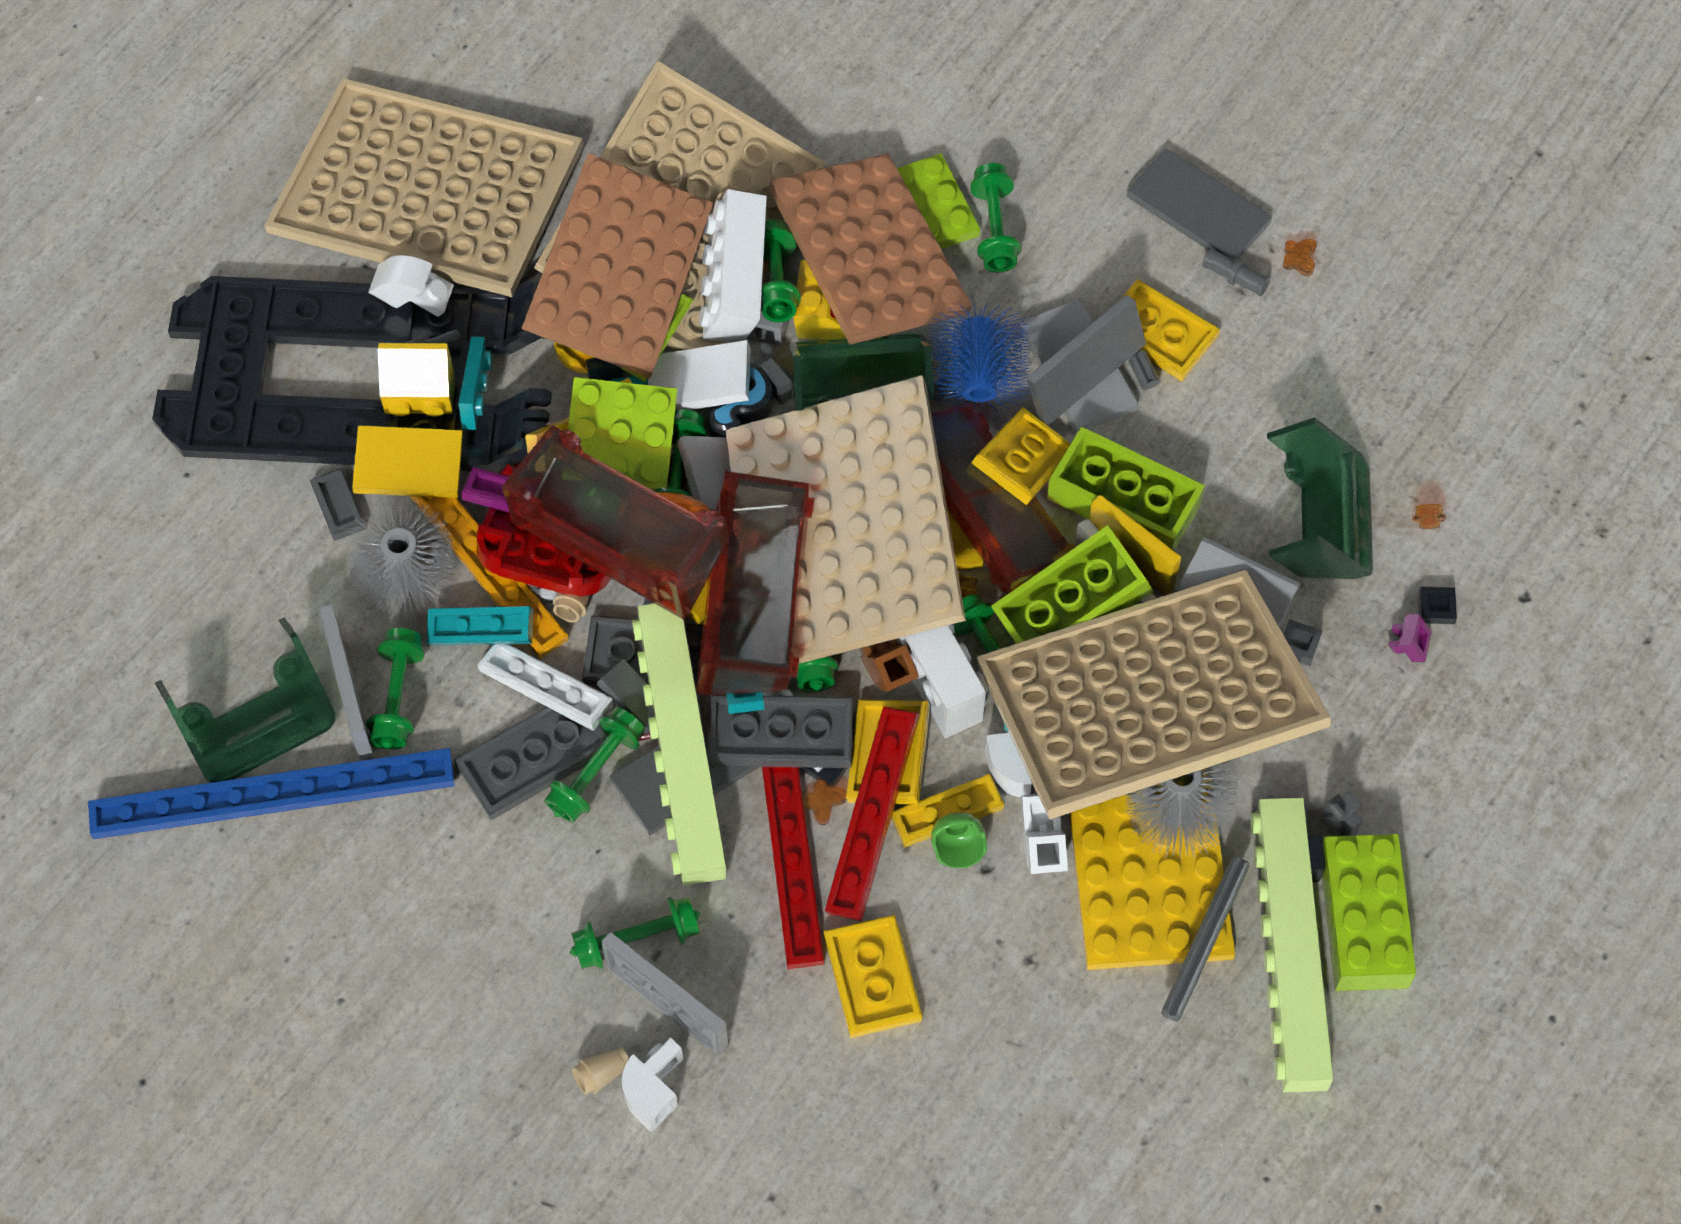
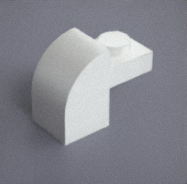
M398 255L390 257L378 265L368 293L396 309L411 301L438 317L445 312L454 285L431 272L433 264L416 257Z
M1009 732L987 735L985 752L989 773L994 783L1009 795L1015 797L1029 795L1031 793L1032 781Z
M1038 794L1021 795L1022 837L1029 872L1031 874L1068 871L1066 838L1061 830V817L1049 820Z
M672 1038L664 1045L661 1043L655 1045L646 1055V1062L644 1064L633 1054L627 1061L622 1074V1087L626 1104L631 1113L650 1132L678 1106L676 1094L662 1082L683 1060L682 1048Z

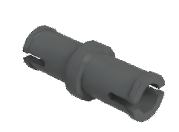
M1214 248L1208 251L1203 260L1202 266L1204 268H1208L1227 278V283L1231 285L1238 284L1260 297L1265 293L1270 284V277L1247 267L1245 261L1241 259L1236 261L1216 251Z

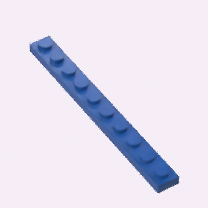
M450 748L90 800L88 801L90 835L92 839H100L454 787Z

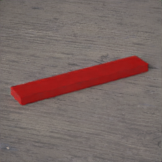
M885 706L882 708L824 910L829 915L862 922L920 718L918 713Z
M762 767L787 969L824 965L798 767Z

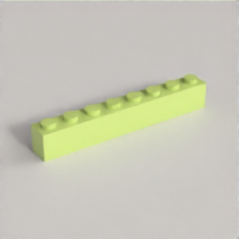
M680 600L638 606V619L632 620L635 641L642 640L643 651L637 652L640 673H647L649 684L643 685L645 705H652L654 717L648 718L651 739L658 738L660 748L659 751H654L657 773L664 772L665 784L659 785L662 807L669 806L671 818L665 819L668 841L675 840L677 850L675 853H670L673 874H681L682 886L726 879V864Z
M1260 799L1256 812H1251L1250 826L1251 833L1258 836V846H1254L1255 868H1261L1262 880L1257 881L1258 902H1264L1265 915H1261L1260 929L1262 937H1268L1269 950H1264L1265 972H1271L1272 985L1267 987V1001L1269 1008H1275L1276 1021H1271V1040L1273 1044H1278L1279 1057L1274 1059L1276 1080H1282L1283 1092L1328 1091L1333 1082V1071L1304 799Z

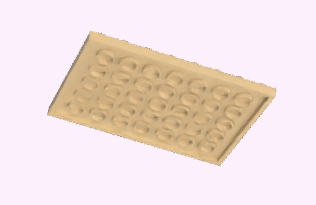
M658 60L600 158L713 202L709 214L713 213L715 202L722 199L727 189L767 196L765 221L776 219L785 223L786 221L768 189L770 181L822 169L826 164L823 160ZM561 223L534 269L543 273ZM704 230L682 289V293L694 300L666 347L674 352L725 344L724 342L703 339V327L699 326L700 310L702 306H705V296L701 295L700 292L703 276L707 273V265L702 263L705 245H708L709 234H705ZM763 259L762 277L769 267V260Z
M342 78L264 226L268 234L379 263L398 255L416 257L433 264L430 271L445 280L513 297L584 147L583 138Z
M922 375L726 430L755 665L757 670L760 669V674L966 621L927 387Z
M1247 570L977 656L978 667L1049 820L1331 727L1330 715Z

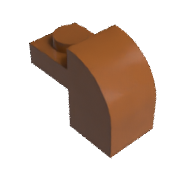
M897 638L860 648L862 652L861 660L871 679L880 690L888 692L919 678L907 646L898 643Z

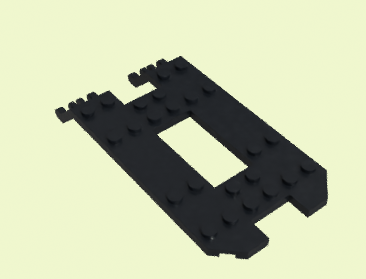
M542 273L519 284L513 297L478 288L453 287L445 312L438 317L411 301L396 309L368 293L372 283L210 276L200 283V289L188 297L183 295L173 302L168 328L170 338L200 340L191 391L157 389L152 420L159 431L183 457L341 465L355 464L358 426L462 430L460 470L472 471L473 467L490 472H497L507 465H512L528 457L526 439H524L526 434L548 426L547 423L550 418V414L546 410L528 408L551 405L552 392L547 389L529 388L497 405H485L484 415L478 416L476 430L462 429L459 399L471 337H485L486 351H492V354H512L541 338L547 339L522 329ZM455 329L460 333V339L446 343L448 344L455 374L453 414H442L436 417L426 414L395 416L385 414L381 400L262 394L270 343L378 348V343H405L421 336H425L427 340Z

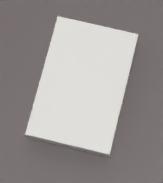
M748 340L663 353L656 362L653 374L650 379L648 378V385L677 388L675 410H692L749 401L750 345Z

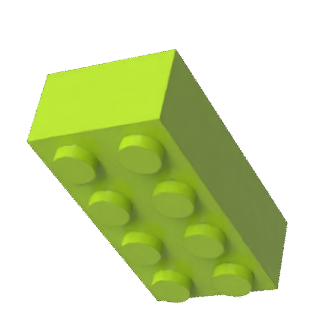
M1081 426L1049 479L1047 499L1089 519L1092 502L1099 495H1103L1175 551L1201 506L1205 485Z
M1107 525L991 607L1017 644L1132 607L1154 591Z
M1399 835L1325 837L1323 848L1326 868L1322 876L1335 991L1409 989L1416 976V967Z

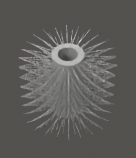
M401 507V517L397 511V528L395 527L391 509L394 528L391 526L388 515L385 518L382 515L384 521L380 525L370 516L381 531L366 517L377 530L374 531V528L367 524L370 527L369 529L374 531L379 537L376 538V535L369 531L371 533L369 534L362 530L364 533L359 535L365 537L363 539L365 541H352L356 543L345 544H361L365 546L356 548L359 550H352L355 552H346L350 553V555H359H346L348 557H355L351 558V560L358 559L354 560L357 562L349 561L351 564H348L352 568H357L351 570L352 572H359L356 575L351 573L354 577L358 576L356 579L351 577L356 581L353 584L359 583L356 586L361 589L360 591L370 589L368 594L365 593L368 595L367 597L372 595L368 598L371 599L370 602L375 597L378 600L379 596L381 598L384 596L385 599L382 605L386 604L385 608L392 596L393 598L395 596L394 605L397 600L396 609L398 605V611V601H400L401 619L404 601L407 621L406 594H408L411 612L412 607L409 593H411L418 612V604L421 607L420 603L422 600L424 601L423 597L426 599L422 591L424 593L426 591L432 597L435 594L427 590L426 587L433 591L431 589L433 588L441 593L440 590L442 589L439 588L442 587L438 583L448 581L445 579L449 578H444L445 576L442 575H448L445 573H453L449 571H455L445 567H456L444 564L453 562L454 560L451 559L455 557H452L454 554L447 550V548L451 550L452 547H444L445 545L452 546L453 544H449L447 540H444L445 538L439 540L445 537L442 534L443 532L433 534L435 532L433 530L436 529V526L431 529H422L420 534V529L423 526L426 528L429 521L421 526L418 522L413 531L416 522L419 520L418 515L413 524L414 516L412 515L408 528L412 511H410L408 521L407 516L406 520L404 516L403 526ZM431 539H433V540H432V541H433L432 543H431V542H429L428 544L426 543L427 540L430 541ZM426 547H427V548H428V547L431 548L430 550L428 549L427 551H426V549H425L424 552L421 551L422 549H424V548H426ZM371 551H374V552H375V553L370 554V555L365 554V552H366V553L371 552ZM426 554L431 555L428 559L422 558ZM424 562H427V563L431 562V563H433V564H431V565H425V564H423V563H424ZM375 564L381 565L377 569L372 568ZM379 571H382V573L377 576L372 575L373 573L375 574L377 572L378 574Z
M1214 765L1213 769L1207 767L1205 770H1198L1159 783L1158 785H1161V788L1153 785L1131 792L1141 794H1131V796L1135 797L1130 799L1136 800L1128 801L1136 802L1133 804H1140L1133 806L1137 808L1134 810L1142 812L1137 814L1140 816L1138 818H1142L1137 821L1140 822L1146 819L1144 821L1148 823V820L1152 818L1153 820L1150 824L1153 826L1149 831L1158 824V821L1160 822L1146 839L1159 829V831L1163 832L1159 842H1162L1167 832L1163 844L1168 838L1167 843L1170 847L1174 834V855L1178 827H1180L1181 856L1182 827L1185 844L1188 839L1190 842L1191 834L1192 838L1193 836L1195 838L1196 834L1199 842H1201L1195 827L1200 838L1203 834L1206 837L1203 829L1206 830V828L1215 835L1212 831L1215 826L1211 822L1214 821L1218 825L1217 827L1220 828L1221 824L1218 822L1225 825L1222 821L1229 819L1222 815L1230 813L1227 811H1236L1225 807L1236 805L1228 803L1237 802L1236 800H1230L1234 798L1230 796L1236 794L1228 793H1237V791L1230 790L1237 788H1231L1230 786L1238 785L1226 784L1238 782L1223 783L1230 781L1229 777L1235 776H1225L1233 773L1217 774L1219 770L1223 771L1232 767L1223 768L1225 767L1223 765L1217 768L1219 766ZM1160 791L1162 793L1157 795L1154 792ZM1208 792L1210 794L1205 796L1201 793ZM1210 835L1209 837H1210L1215 843H1217V842L1213 839V837Z

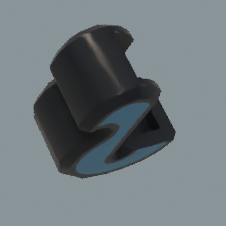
M750 362L749 401L717 405L710 409L711 437L727 438L726 430L766 419L771 413L773 404L772 385L767 374L755 363Z

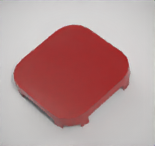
M529 462L517 464L512 468L510 465H507L501 475L538 484L539 494L528 518L489 508L483 524L478 525L476 552L480 563L489 572L500 577L562 594L583 597L596 594L604 589L612 579L618 560L623 552L622 547L617 543V523L609 526H594L582 519L575 506L576 491L579 483L563 482V471L549 467L530 469Z

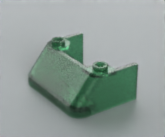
M923 334L886 335L851 345L847 338L799 341L789 344L796 411L827 402L828 399L842 398L921 375L926 382L929 401H935L932 347Z
M1315 417L1267 433V439L1286 453L1284 471L1287 478L1301 488L1302 540L1269 550V556L1299 577L1356 580L1370 576L1373 571L1370 470L1364 455Z
M285 617L278 621L292 650L280 656L273 665V676L278 687L214 719L208 707L200 702H190L177 708L161 680L155 682L200 771L210 783L234 780L327 732L335 722L334 708L298 635Z

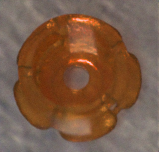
M1422 504L1415 507V516L1412 517V521L1419 523L1420 529L1440 528V523L1446 520L1447 516L1443 514V506L1440 504Z

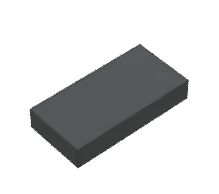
M342 468L310 480L333 541L358 533V531L366 530L360 524L365 525Z
M623 659L597 682V685L607 696L613 699V702L619 708L629 713H634L635 717L645 728L643 733L647 735L650 732L648 718L654 717L653 706L645 705L643 685L647 683Z

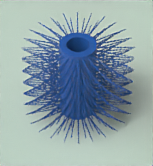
M985 309L982 316H977L976 310L975 317H971L968 312L967 315L970 318L963 321L958 320L962 322L961 324L950 320L945 322L952 323L954 326L946 324L934 325L957 329L932 330V332L947 331L949 333L927 334L944 337L942 335L953 336L945 338L937 336L928 337L939 338L934 340L942 339V341H935L937 343H928L935 345L928 347H936L935 349L952 348L951 350L931 349L932 351L943 352L932 357L947 356L949 358L928 359L943 362L935 364L942 366H933L937 368L928 369L948 373L941 375L931 374L929 376L942 377L941 379H935L937 381L951 382L944 384L928 381L935 383L928 385L954 386L951 388L932 387V389L943 391L954 390L947 393L938 392L933 394L958 393L943 398L962 395L954 400L958 399L959 401L964 397V400H969L967 404L970 401H974L975 404L976 402H982L983 407V402L985 401L992 406L989 400L996 401L998 400L997 398L1005 400L997 397V395L1006 397L1007 395L1004 393H1019L1017 391L1008 392L1004 390H1024L1022 388H1013L1010 385H1028L1023 384L1025 382H1021V384L1017 382H1027V380L1006 378H1013L1012 376L1019 378L1026 375H1011L1012 372H1031L1016 369L1023 367L1017 365L1030 366L1022 364L1029 362L1023 360L1010 362L1015 359L1025 360L1022 357L1012 358L1016 357V355L1023 357L1029 355H1018L1015 353L1022 352V350L1009 349L1011 347L1017 349L1030 347L1021 346L1023 344L1010 346L1014 343H1024L1015 341L1017 339L1027 341L1020 339L1025 338L1024 336L1017 337L1020 335L1015 334L1024 335L1029 333H1005L1004 331H1014L1023 328L1003 329L1007 326L1018 327L1014 324L1006 325L1016 320L996 323L1002 320L1000 319L1001 316L995 321L993 319L996 317L990 319L991 314L983 317ZM1008 381H1013V382H1017V383H1015V384H1010V383H1006V382H1008Z

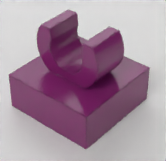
M1406 614L1404 624H1394L1391 628L1396 636H1401V639L1389 641L1388 646L1394 653H1405L1411 662H1425L1432 631L1419 614Z

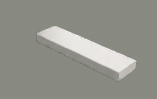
M509 644L493 645L477 664L480 672L592 731L599 725L598 720L602 716H606L614 705L613 699L606 694Z

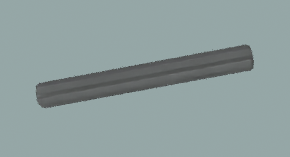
M1233 856L1165 1001L1161 1013L1167 1019L1175 1022L1181 1019L1248 872L1249 862L1240 857Z

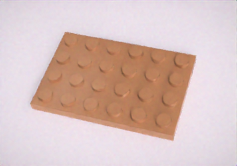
M588 153L522 329L650 379L713 202Z
M889 153L770 181L768 189L850 345L941 322L940 320L952 319L950 317L957 318L958 316L954 312L961 316L967 315V310L970 313L972 305Z

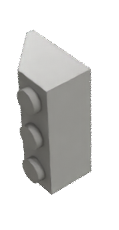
M1204 537L1176 592L1247 570L1281 630L1300 583Z

